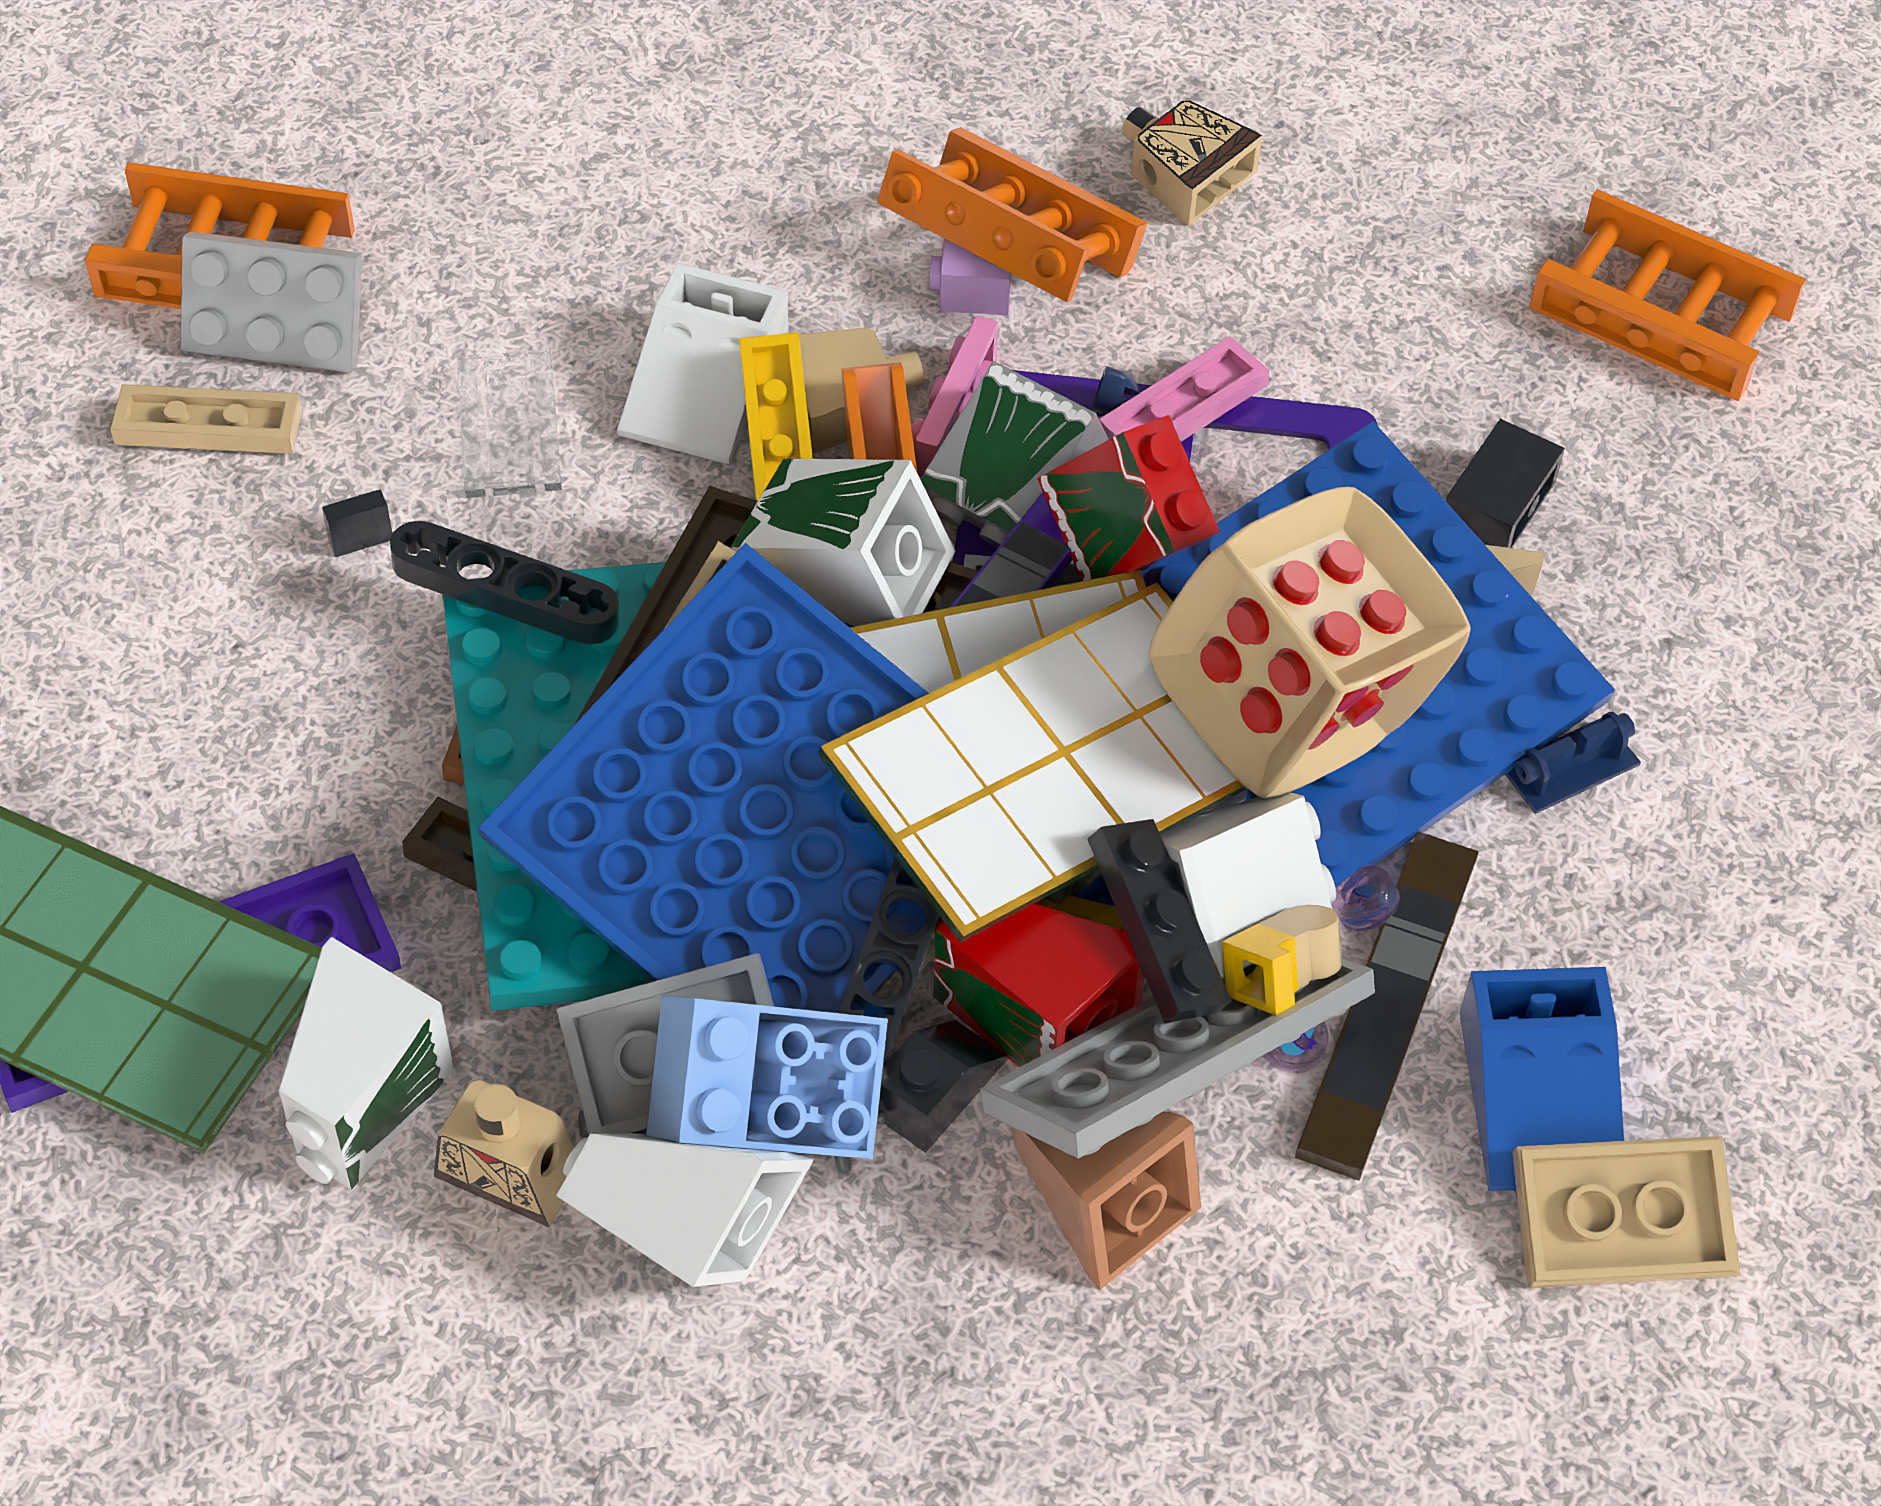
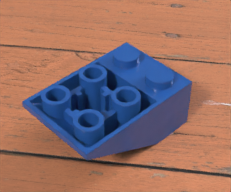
M1606 967L1471 971L1459 1015L1488 1191L1516 1190L1512 1151L1517 1146L1624 1141L1617 1022Z

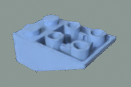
M662 995L646 1136L678 1143L873 1159L888 1019Z

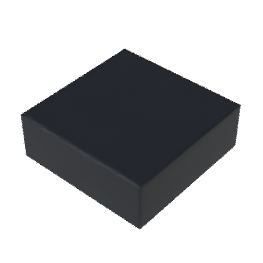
M381 489L322 507L329 544L335 558L388 542L391 539L392 528L389 511Z

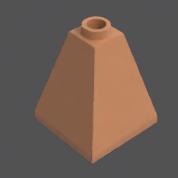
M1163 1111L1155 1115L1150 1122L1130 1129L1102 1145L1098 1151L1080 1158L1066 1154L1062 1150L1012 1127L1018 1154L1089 1279L1100 1290L1201 1208L1193 1123L1183 1115Z

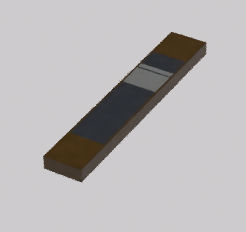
M1416 833L1393 893L1392 904L1387 909L1366 964L1367 967L1373 969L1375 993L1352 1005L1349 1009L1295 1154L1296 1159L1360 1181L1474 870L1479 851L1429 834Z

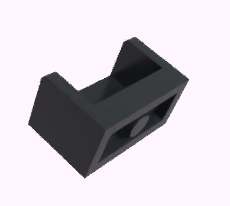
M1500 418L1448 493L1446 502L1485 545L1513 548L1555 485L1565 447Z

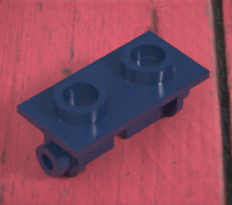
M1611 711L1605 713L1600 719L1556 738L1540 750L1535 748L1525 750L1523 759L1516 761L1515 768L1505 774V776L1532 811L1537 814L1640 766L1641 761L1628 746L1629 737L1635 734L1634 723L1626 713L1618 715Z

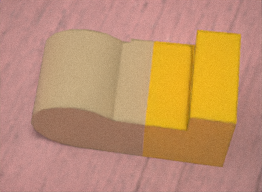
M1321 905L1295 906L1222 941L1225 987L1229 997L1277 1016L1295 1005L1294 992L1308 985L1309 981L1327 978L1337 973L1342 965L1339 915L1337 912ZM1244 960L1257 964L1255 970L1245 976L1243 970Z

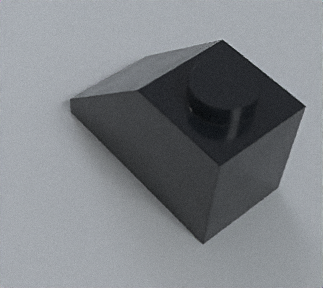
M956 1020L914 1031L883 1065L878 1110H883L886 1114V1121L883 1124L926 1153L981 1091L980 1088L984 1087L1008 1060V1055Z

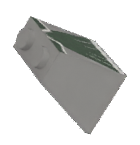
M992 361L920 480L940 519L957 527L960 526L963 520L981 529L979 536L997 549L1043 492L1037 480L1038 477L1109 439L1095 412Z

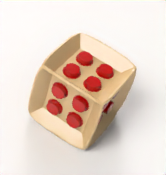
M1339 487L1306 497L1248 524L1210 553L1188 579L1158 625L1151 640L1149 659L1156 676L1169 697L1214 755L1246 788L1261 798H1269L1292 792L1345 766L1367 753L1388 734L1400 727L1421 706L1460 656L1467 643L1471 627L1463 608L1453 592L1392 518L1371 498L1356 488Z

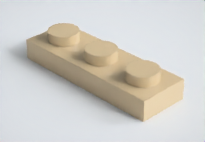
M122 384L110 430L115 445L293 454L302 405L299 393Z

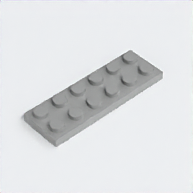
M1341 957L1342 965L1337 973L1327 978L1309 981L1308 985L1294 992L1295 1005L1277 1016L1230 998L1232 1002L1218 1013L1164 1024L1156 1002L1151 997L980 1088L983 1113L1076 1158L1092 1154L1112 1139L1136 1126L1150 1122L1155 1115L1186 1098L1200 1094L1207 1086L1234 1071L1247 1068L1259 1057L1285 1043L1297 1040L1302 1033L1331 1017L1345 1013L1352 1005L1374 994L1373 969ZM1252 963L1244 967L1245 976L1251 974L1257 967V964ZM1222 977L1223 983L1225 985V977Z

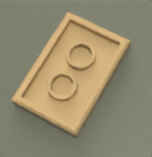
M1722 1136L1517 1146L1512 1151L1524 1263L1529 1288L1730 1278L1741 1274Z

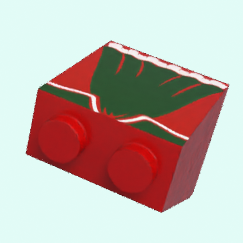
M1169 415L1124 431L1037 478L1064 542L1071 548L1070 555L1082 582L1123 573L1128 574L1138 570L1141 571L1156 562L1194 547L1220 533Z
M1030 902L1015 908L965 936L961 934L946 912H944L936 924L934 930L933 997L983 1039L1007 1054L1008 1059L1017 1067L1033 1061L1142 1003L1145 976L1124 930Z

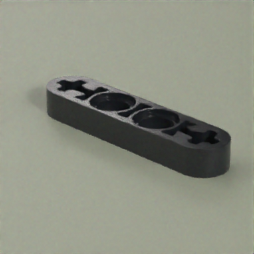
M411 521L399 526L392 533L390 551L393 571L398 577L409 583L578 643L589 645L602 643L610 639L617 632L619 625L618 596L611 587L602 582L431 522ZM472 564L485 565L493 571L488 577L481 580L466 579L459 574L464 567ZM537 584L547 588L550 593L540 600L531 601L519 597L516 592L525 585ZM592 608H593V609H599V610H600V611H593V612L589 615V617L580 615V614H585V615H587V614L592 610Z
M899 850L895 856L838 1011L839 1014L863 1016L865 1010H851L852 1002H856L871 1013L893 1016L890 1023L887 1022L883 1065L890 1054L942 910L937 900L925 891L928 890L926 886L923 890L918 886L911 885L915 871ZM898 878H902L908 884H897L896 881ZM902 901L912 902L922 910L925 918V925L922 930L909 936L900 935L893 931L886 918L887 911L892 905ZM879 963L889 964L896 968L903 982L899 993L889 998H879L872 995L865 987L863 980L864 973L868 968Z

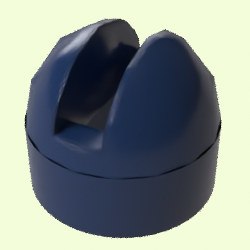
M1105 366L1095 395L1092 411L1106 415L1128 401L1122 398L1123 394L1138 395L1139 389L1135 380L1122 370Z

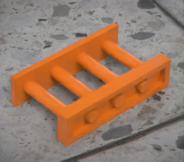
M962 127L949 132L939 166L932 167L899 149L892 151L877 200L879 205L1065 302L1073 299L1085 261L1119 278L1125 276L1134 265L1148 222Z
M128 162L124 171L133 207L138 208L121 247L91 244L85 258V264L94 297L181 309L182 243L177 255L145 251L162 211L193 215L186 234L190 231L211 234L217 219L248 223L242 238L267 241L271 228L278 227L303 231L298 245L322 248L327 234L352 238L355 227L349 193Z
M1596 189L1591 198L1583 230L1584 233L1592 236L1570 268L1547 258L1537 273L1529 309L1739 401L1748 388L1760 352L1749 347L1750 343L1770 313L1790 322L1795 314L1806 278ZM1613 245L1644 258L1622 291L1592 278V275ZM1665 268L1696 281L1675 313L1644 301V298ZM1717 290L1748 303L1727 337L1696 323Z

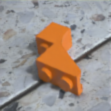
M901 362L841 368L848 459L911 460L917 472L905 377Z

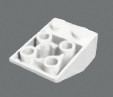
M677 263L656 303L617 428L618 436L730 464L748 426L739 338L789 333L787 291Z

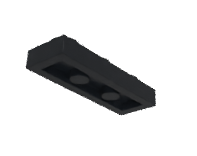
M1154 819L1100 827L1087 840L1164 1024L1218 1013L1232 1001Z

